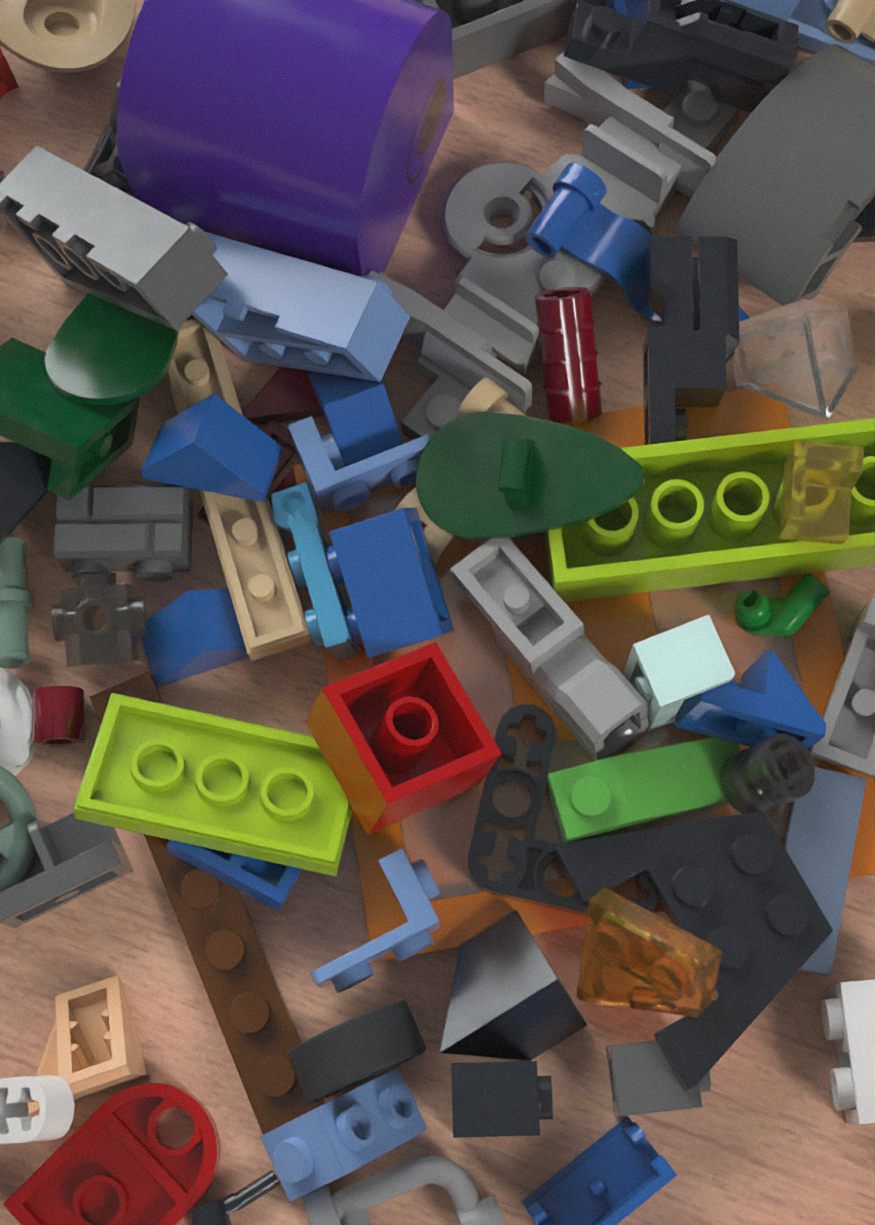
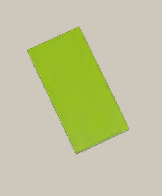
M111 693L73 808L74 817L78 820L331 876H337L353 810L315 739L311 736Z

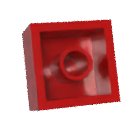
M437 642L321 688L305 721L367 835L478 786L502 754Z

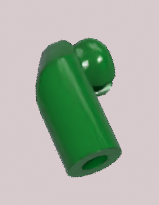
M805 573L784 598H768L765 595L758 597L756 590L744 592L737 598L734 604L736 623L743 631L752 636H791L798 631L829 595V590L818 578Z

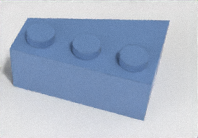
M205 232L217 247L213 256L228 275L192 315L243 361L370 381H381L411 317L392 297L393 291L386 283L372 276L353 275Z

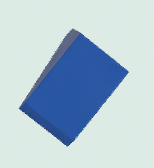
M319 372L308 374L329 432L334 437L345 467L403 444L382 380L377 382Z
M212 394L161 424L141 473L143 479L264 503L282 457V446L216 394Z
M229 589L186 591L137 627L150 671L157 687L249 657Z

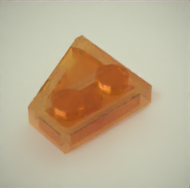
M604 887L589 900L576 998L587 1003L698 1018L713 1002L722 950Z

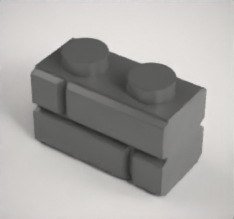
M87 485L71 500L57 495L54 555L66 572H72L73 578L87 582H102L110 579L111 572L135 571V577L140 580L163 582L173 579V571H190L193 500L186 487L177 485Z

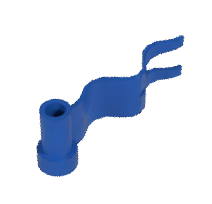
M567 164L553 184V196L525 234L526 242L533 250L545 257L554 258L559 250L563 249L578 261L605 273L621 288L626 301L633 310L649 321L661 324V318L647 306L646 255L650 240L655 238L644 227L633 220L612 212L600 203L607 193V188L595 172L581 164ZM739 306V326L745 328L751 317Z

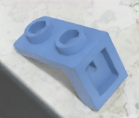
M312 416L288 425L294 449L310 487L313 489L321 513L333 508L337 511L354 509L365 503L370 498V493L393 484L397 488L415 484L420 456L431 439V435H424L345 467L333 435L328 433L320 437Z

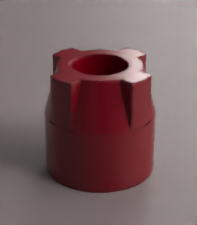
M48 686L32 691L33 743L51 745V747H64V745L85 742L84 690L82 688Z

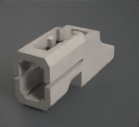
M509 538L489 539L450 568L454 581L493 626L497 645L594 761L615 756L645 732L649 726L648 703L618 668L609 663L585 636L584 624Z

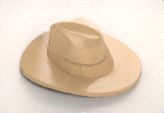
M0 0V44L19 59L44 70L57 73H75L90 70L110 59L124 44L134 23L136 0Z

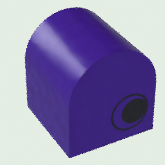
M144 0L127 50L117 107V146L119 158L134 198L185 225L191 222L207 233L357 276L368 275L371 270L377 273L381 271L385 273L454 112L452 27L450 17L443 10L413 0Z

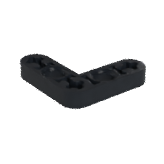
M520 704L510 708L501 717L497 726L494 741L502 754L486 775L469 849L468 871L472 881L480 890L491 895L617 924L633 925L643 921L655 909L659 900L644 874L635 878H637L636 889L646 892V901L635 902L630 911L619 909L620 899L612 894L605 893L598 897V906L590 904L582 906L576 893L568 897H558L551 894L546 888L543 881V873L551 862L557 860L553 851L559 844L534 839L554 748L556 728L551 716L540 707L533 704ZM523 720L535 722V733L545 737L543 743L533 742L531 744L526 767H540L538 776H534L520 768H498L499 761L502 758L509 763H514L517 739L507 735L509 729H520ZM508 781L523 784L531 796L529 809L517 817H507L500 814L492 801L495 789ZM487 821L504 830L524 829L526 831L523 841L510 835L507 859L517 863V868L515 872L504 871L500 881L488 879V868L478 864L480 855H492L497 839V832H484Z

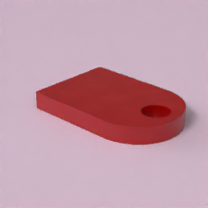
M144 1083L125 1088L105 1101L3 1205L21 1225H178L204 1198L215 1180L221 1154L217 1126L204 1104L182 1088L162 1083ZM174 1107L187 1111L194 1123L192 1138L185 1146L179 1149L171 1148L163 1143L158 1133V1124L162 1115Z

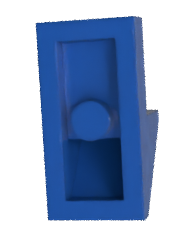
M766 650L745 670L742 675L741 685L731 680L728 683L685 699L675 719V727L794 760L798 759L825 737L826 723L779 658L770 650Z

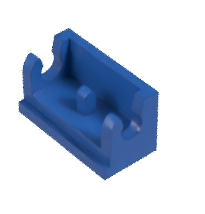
M627 1116L521 1202L537 1225H617L676 1177L677 1174L666 1159L659 1155L650 1144L646 1134L636 1122H632Z

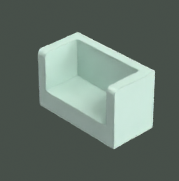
M706 615L633 644L623 675L648 703L649 726L646 730L650 733L675 723L676 715L685 699L730 682L735 672L710 616Z

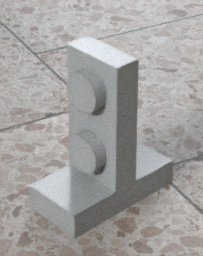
M872 597L855 617L847 641L850 643L822 716L826 723L825 737L812 746L808 754L869 778L875 777V597Z

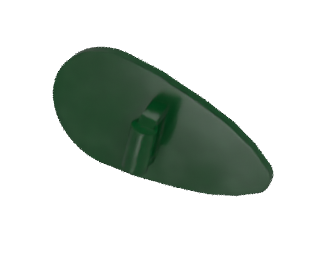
M87 294L63 322L46 350L45 367L48 378L57 391L79 403L113 405L130 401L153 389L164 378L177 346L180 327L177 330L171 329Z
M495 412L468 413L451 420L441 427L425 446L416 472L418 498L427 516L447 533L470 540L513 538L586 522L618 508L638 494L645 483V472L637 461L620 447L595 434L564 424L524 415Z

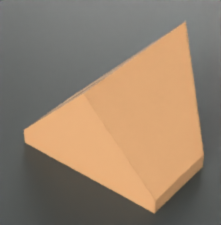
M119 975L55 996L56 1017L35 1076H61L68 1082L73 1092V1098L77 1100L148 1075ZM39 1101L28 1102V1116L39 1112Z

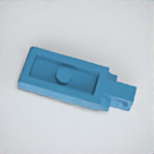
M305 482L271 494L275 524L281 531L294 538L296 550L288 552V559L298 586L300 588L308 587L313 609L305 611V618L315 646L317 648L325 646V649L339 662L361 655L362 647L357 646L354 642L347 623L346 612L347 609H350L344 585L339 584L335 580L329 565L327 549L332 545L329 536L325 533L313 489Z

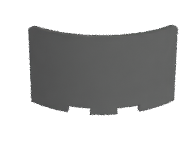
M836 44L822 49L801 63L761 101L739 127L717 157L712 169L708 170L677 224L679 234L682 236H692V243L697 247L699 236H726L737 239L738 275L789 311L817 297L834 267L862 230L861 225L854 220L872 199L875 200V67L846 48Z

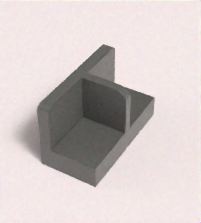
M74 813L47 826L37 820L27 824V829L36 852L29 870L21 882L0 892V923L16 928L133 872L134 870L115 828L75 819ZM0 853V865H1V863L3 862V860L5 859V857Z

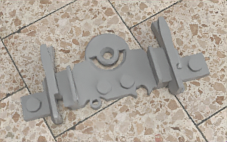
M564 52L555 59L554 75L544 83V104L568 112L590 124L583 131L582 155L563 154L543 174L517 163L497 162L485 164L467 172L454 183L443 205V229L451 248L467 264L454 281L455 294L444 310L413 289L387 278L382 271L377 273L371 270L368 276L375 277L386 283L393 291L392 297L411 316L401 338L421 348V357L417 361L418 371L433 382L401 421L402 432L413 440L428 434L432 438L441 427L457 418V411L465 397L485 377L490 378L508 392L507 401L525 413L532 405V384L496 357L498 356L524 375H527L539 361V356L541 355L534 296L551 289L585 287L588 288L592 297L607 279L608 275L578 261L563 249H560L554 258H548L537 253L530 246L510 254H493L478 248L484 240L495 245H509L521 240L532 224V208L529 201L523 195L527 190L532 192V200L542 211L553 196V184L566 165L569 163L581 164L595 172L606 185L607 193L600 203L612 212L633 220L654 237L655 219L674 198L676 190L691 199L708 170L712 169L717 157L711 152L737 122L740 109L715 101L709 87L689 79L662 111L626 89L605 71L564 57ZM499 215L509 216L513 220V224L507 228H496L491 222Z

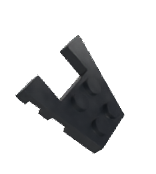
M763 811L565 842L555 847L553 851L582 906L631 879L644 874L714 997L712 1002L653 1034L684 1091L694 1087L703 1079L833 932L832 927Z

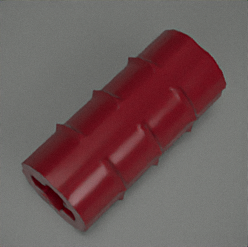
M564 287L540 292L534 297L541 350L539 358L542 360L544 385L542 387L546 394L548 418H550L551 422L576 423L595 419L602 415L600 395L602 383L599 381L597 356L599 353L595 345L594 325L596 322L592 316L590 291L585 287Z

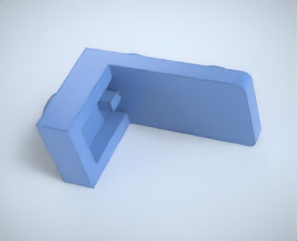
M402 848L378 860L408 922L312 971L311 975L317 986L324 988L333 983L337 993L345 991L373 976L374 973L369 964L394 952L399 962L434 944L430 933L441 928V925L429 900L440 895V892L422 858L410 864Z
M394 1069L260 1137L290 1202L351 1173L425 1132L426 1124L400 1070Z

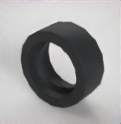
M401 1000L359 1015L300 1043L289 1050L288 1057L307 1103L311 1104L376 1077L421 1055L426 1051V1046L407 1002Z

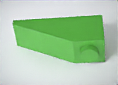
M715 737L612 756L548 774L545 786L562 844L627 833L754 797L738 744Z

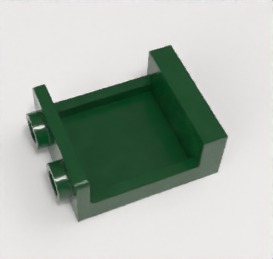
M10 338L0 346V436L51 458L47 490L71 500L132 446L141 396L113 405H89L73 401L62 395L51 384L45 367L46 352L17 339Z

